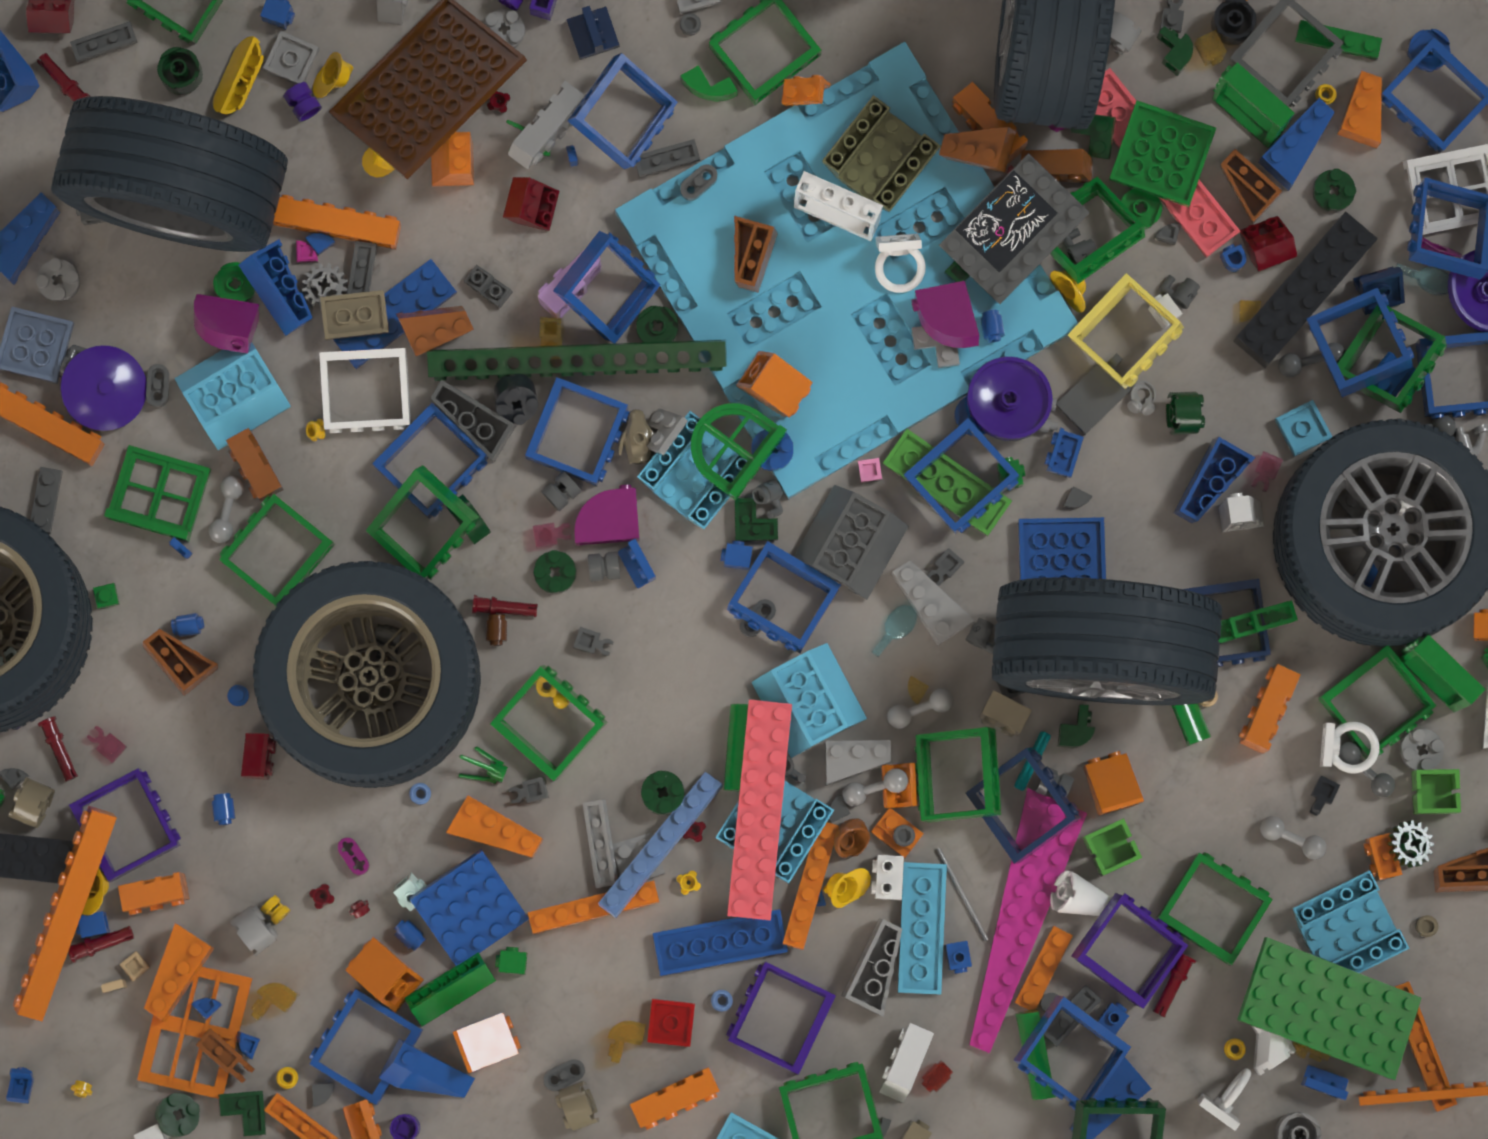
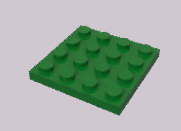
M1137 100L1109 180L1189 208L1216 127Z

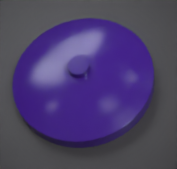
M1475 250L1468 252L1459 259L1474 262ZM1450 271L1448 294L1455 312L1470 327L1482 332H1488V271L1481 279Z
M101 345L87 348L70 360L62 374L60 393L64 407L75 421L92 430L111 431L127 425L140 413L146 400L147 382L141 366L129 353L117 347Z
M1000 357L987 362L975 373L967 391L969 413L976 425L986 434L1000 440L1017 441L1030 437L1045 424L1052 409L1053 396L1048 379L1037 366L1018 357Z

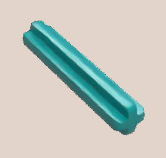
M1041 731L1032 749H1035L1042 756L1051 735ZM1027 760L1014 784V787L1020 791L1025 790L1034 772V769Z

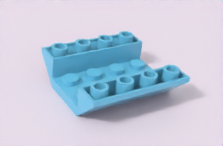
M251 343L248 354L223 349L174 378L218 451L228 445L227 439L247 428L252 431L291 407L253 343Z
M689 411L685 416L688 422L664 455L656 453L637 478L683 517L705 530L730 497L705 479L694 464L691 454V438L700 418ZM705 431L701 447L703 457L709 466L725 444ZM728 447L712 470L729 483H732L747 461Z
M828 643L787 661L751 682L761 701L792 704L787 751L790 758L867 719Z
M784 781L775 876L789 884L831 817L834 809L820 800L812 798L787 781ZM738 802L715 837L732 850H734Z
M1370 870L1292 908L1298 928L1311 954L1357 973H1361L1410 949L1401 930L1396 929L1377 892L1380 889Z

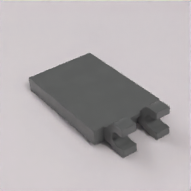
M1116 353L1107 364L1114 369L1123 359ZM1096 364L1056 403V406L1086 435L1131 389L1129 387L1124 389Z

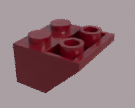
M29 0L26 8L28 32L71 33L74 23L75 0Z
M513 177L503 218L520 225L550 231L560 191L530 177Z
M1279 216L1268 218L1265 221L1249 225L1240 230V236L1249 258L1258 271L1298 257L1294 236Z
M265 733L245 734L241 777L269 780L270 775H273L274 763L271 759L272 754L276 753L277 741H274L273 736Z

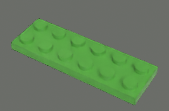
M906 429L883 462V465L907 481L904 474L935 447ZM945 454L916 478L939 504L960 518L994 489ZM1001 494L1003 498L995 505L990 503L985 508L987 512L979 519L974 517L969 522L971 526L987 537L1012 502L1003 494Z

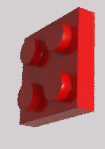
M652 999L647 1042L690 1047L695 1003Z

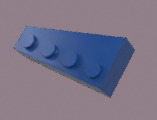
M1319 98L1276 141L1258 163L1289 191L1335 112Z
M42 192L0 231V272L13 285L17 282L22 270L26 268L32 254L40 246L39 243L44 235L48 233L60 214L57 207Z
M278 239L267 245L264 249L251 254L239 264V267L284 335L287 336L302 327L313 317L303 294L298 291L296 286L298 281L295 275H292L288 267L290 262L287 255H283L280 248L282 243Z
M1221 437L1212 439L1173 513L1190 523L1199 521L1221 494L1229 488L1231 483L1239 477L1256 457Z
M1124 1057L1097 1100H1105V1098H1115L1119 1101H1125L1126 1098L1139 1100L1152 1088ZM1089 1114L1086 1139H1094L1122 1114ZM1074 1122L1072 1123V1125H1071L1070 1128H1069L1072 1132H1073V1124H1074Z

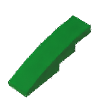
M1292 600L1222 620L1221 637L1218 641L1221 644L1298 621ZM1260 614L1263 615V618H1264V621H1265V624H1266V625H1264V626H1262L1261 615H1260Z

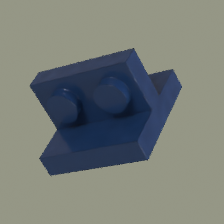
M590 6L582 8L581 15L567 19L580 60L620 47L606 6L591 11Z
M1393 266L1353 278V284L1359 295L1378 287L1380 294L1385 293L1389 302L1388 307L1405 303L1403 271L1400 266L1395 268ZM1377 302L1363 307L1362 311L1364 314H1371L1377 306Z

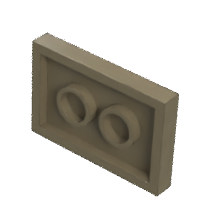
M384 290L320 297L325 340L389 333Z

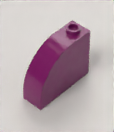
M965 281L915 290V299L911 300L913 311L918 312L923 329L932 339L954 348L979 346V332Z
M196 294L194 300V327L197 334L214 347L248 354L259 321V304Z
M620 485L619 489L598 493L584 504L577 516L575 523L576 546L630 542L634 539L640 541L636 488H632L631 485Z

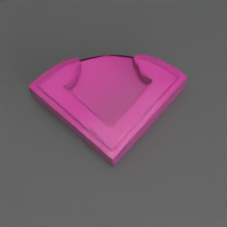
M296 240L297 263L318 262L315 250L309 244Z

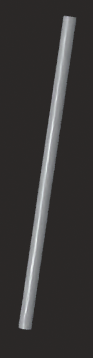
M940 848L936 849L942 862L947 864V871L984 941L988 940Z

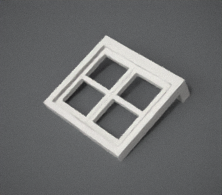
M1488 144L1402 161L1404 170L1407 169L1413 204L1416 198L1413 196L1414 188L1421 182L1419 172L1446 166L1449 184L1458 186L1454 165L1480 160L1484 183L1462 188L1472 190L1485 187L1486 194H1488ZM1453 203L1454 218L1429 222L1427 209L1425 208L1423 235L1478 224L1479 213L1463 216L1462 205Z

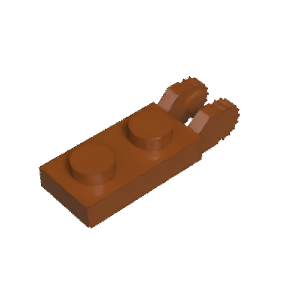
M211 1028L196 1043L198 1048L227 1073L230 1072L241 1083L246 1079L241 1073L233 1069L238 1062L248 1072L252 1073L255 1070L242 1058L243 1056Z

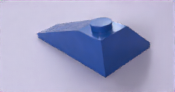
M0 30V112H4L31 99L40 85L31 67Z
M401 1039L398 1040L378 1077L397 1088L465 1098L475 1080L474 1077Z

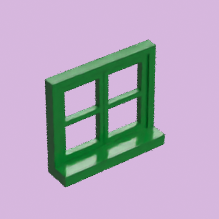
M129 445L109 509L106 508L104 517L112 521L189 542L211 468ZM137 459L163 466L156 489L130 482ZM171 469L197 476L190 499L164 491ZM128 486L155 493L148 516L122 509ZM162 496L189 503L182 525L156 518Z

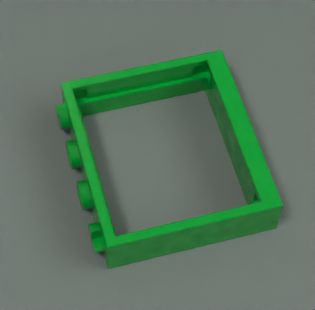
M128 0L126 3L136 10L138 7L145 11L143 15L154 21L157 18L162 22L160 26L172 32L174 29L180 33L178 37L189 44L190 41L198 42L223 0L211 1L193 32L188 31L142 0Z
M760 0V4L755 8L751 6L745 10L744 16L739 20L734 19L726 26L727 29L720 33L718 31L710 37V50L754 105H757L784 84V79L794 77L818 59L822 53L820 47L782 0ZM775 4L810 49L755 90L720 47V44Z
M1238 62L1233 67L1229 65L1221 74L1222 76L1218 79L1219 81L1213 89L1215 94L1212 100L1264 146L1269 148L1283 133L1295 112Z
M1095 177L1088 183H1084L1080 189L1070 194L1082 205L1098 195L1128 228L1076 265L1058 247L1050 253L1077 284L1145 238L1144 225L1098 177Z
M1378 304L1337 364L1345 381L1356 377V375L1350 373L1351 369L1385 320ZM1387 306L1389 312H1394L1398 324L1433 342L1397 397L1374 385L1359 390L1401 413L1407 405L1411 404L1415 391H1419L1424 384L1423 379L1427 373H1432L1436 365L1435 361L1439 356L1442 357L1444 355L1447 344L1445 336Z
M422 465L411 473L365 531L406 569L432 580L439 572L437 568L441 564L444 565L451 558L450 552L462 545L464 535L466 533L470 534L475 529V522L479 516ZM420 482L463 521L426 568L418 563L383 530V527Z
M273 494L271 497L267 496L261 503L262 508L258 513L254 512L247 520L249 524L245 529H240L233 537L235 541L230 546L224 547L220 552L221 557L219 560L276 606L282 597L289 593L291 588L299 582L302 583L306 577L310 576L335 544ZM278 505L322 542L281 592L274 597L231 562L230 558L271 509Z
M1430 635L1423 638L1418 637L1400 650L1402 655L1399 659L1453 712L1470 706L1486 690Z
M1389 645L1382 648L1318 698L1338 725L1347 723L1331 700L1386 658L1424 707L1379 741V755L1384 752L1382 748L1387 744L1391 747L1401 739L1399 735L1402 732L1406 731V733H1409L1416 728L1417 724L1415 722L1420 718L1426 720L1434 713L1432 709L1437 706ZM1354 730L1345 732L1349 739L1360 748L1364 758L1367 759L1371 748L1368 749Z
M542 665L490 724L551 780L556 781L608 722L604 719L605 716L599 709L596 708L594 710L588 705L590 701L582 694L578 696L573 691L574 687L567 680L564 679L562 681L556 676L558 673L555 669H552L549 665L547 667ZM541 676L595 724L558 767L552 764L504 720Z
M982 727L916 735L914 750L917 753V762L915 764V771L918 775L917 794L920 799L918 811H920L921 821L937 822L1001 815L996 729ZM981 737L985 809L934 814L930 743Z
M1203 852V854L1197 853L1157 918L1168 925L1167 927L1231 966L1273 899L1269 897L1270 893L1261 887L1256 889L1251 886V881L1242 875L1237 877L1232 874L1233 869L1223 863L1220 866L1215 863V858L1206 852ZM1200 863L1262 901L1231 954L1169 915Z
M853 1062L847 1064L844 1069L832 1068L826 1070V1074L820 1076L811 1074L805 1076V1080L799 1082L790 1080L784 1082V1086L779 1087L792 1139H800L788 1093L859 1074L874 1133L852 1139H884L863 1063Z

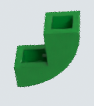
M699 65L680 75V81L686 89L704 100L726 101L738 96V90L730 77L710 86Z

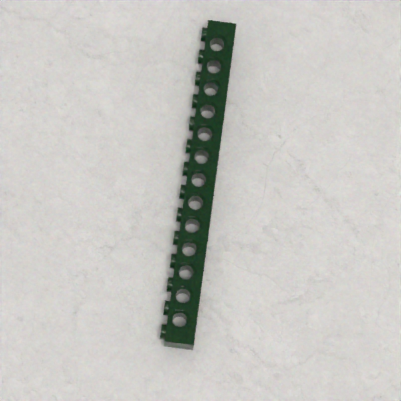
M726 339L429 350L427 351L428 377H434V381L447 380V377L455 376V380H467L468 376H476V379H489V375H497L501 379L504 376L510 377V374H522L532 377L531 374L540 373V377H552L553 373H561V376H574V372H582V375L589 376L595 375V371H603L604 375H614L616 371L625 370V374H637V370H646V373H659V369H667L668 373L680 372V368H688L689 372H699L701 368L710 367V371H722L723 367L727 366ZM703 350L711 354V359L707 362L702 361L699 357V353ZM681 351L687 352L690 356L689 361L681 362L678 359V353ZM659 352H665L668 355L666 363H660L657 360ZM618 353L623 354L626 358L625 363L622 365L617 364L614 360V356ZM644 353L647 357L646 363H638L635 358L636 354ZM574 355L582 357L583 364L581 366L573 364L572 357ZM594 355H602L604 357V364L596 365L593 361ZM533 356L540 359L541 364L537 368L530 364V358ZM559 356L562 360L561 366H553L551 357ZM489 358L497 360L498 367L496 369H491L488 366L487 361ZM509 358H517L519 360V367H510L508 363ZM451 359L455 362V370H448L446 368V360ZM467 359H474L476 361V369L471 370L467 367Z

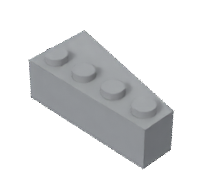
M878 919L841 995L842 997L884 1017L885 1004L889 994V986L894 971L893 967L902 928L884 919Z

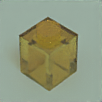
M1216 30L1197 38L1194 43L1205 66L1209 64L1215 66L1224 60L1223 58L1227 51Z

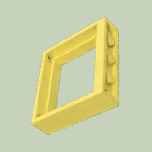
M1126 273L1072 329L1068 336L1082 351L1126 389L1137 382L1138 375L1143 370L1147 371L1152 366L1153 360L1167 350V345L1172 340H1176L1181 336L1184 326ZM1132 289L1172 326L1121 377L1082 340Z

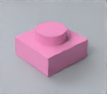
M879 458L858 461L861 483L882 480Z

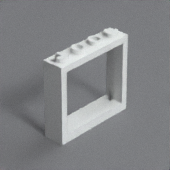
M805 171L795 190L794 208L872 241L880 223L883 205ZM800 200L807 201L805 207L799 205ZM866 227L869 228L868 235L863 233Z
M407 348L319 353L324 429H329L330 433H342V428H351V432L364 431L363 427H372V431L385 430V426H393V430L406 429V425L411 424ZM399 357L403 419L331 422L327 361Z

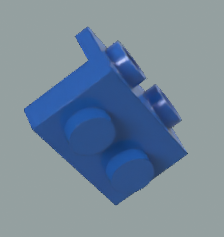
M1061 427L1058 432H1054L1051 440L1054 448L1052 453H1047L1044 463L1048 465L1046 471L1071 478L1084 437L1064 431V428Z

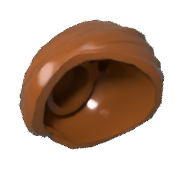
M852 818L846 820L838 828L834 837V847L840 857L858 856L867 847L870 841V833L865 822L859 818Z

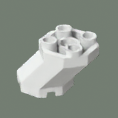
M1251 1026L1256 1033L1253 1068L1258 1075L1264 1074L1263 1070L1267 1068L1271 1070L1291 1056L1289 1053L1296 1052L1292 1041Z

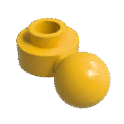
M540 677L536 683L537 692L543 697H552L556 708H566L570 701L552 685L550 689H545L543 683L548 681Z

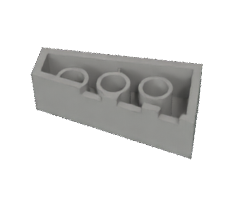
M564 81L560 86L561 89L558 96L556 94L552 95L544 110L541 109L536 114L532 123H529L510 147L508 155L526 169H529L533 164L537 165L543 158V153L545 151L550 152L554 147L556 139L561 140L566 134L567 128L569 126L573 127L567 120L585 95L567 81Z
M911 560L892 571V577L937 646L975 622L966 611Z

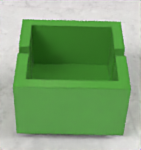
M1459 769L1414 770L1411 772L1412 791L1417 793L1412 795L1413 815L1461 813L1460 793L1452 794V790L1460 789Z
M1124 818L1082 837L1090 855L1095 854L1096 856L1092 860L1100 877L1142 858L1135 841L1133 840L1128 843L1126 840L1132 834Z

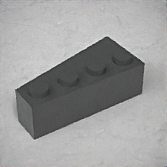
M443 380L440 381L431 396V399L492 461H496L517 425Z

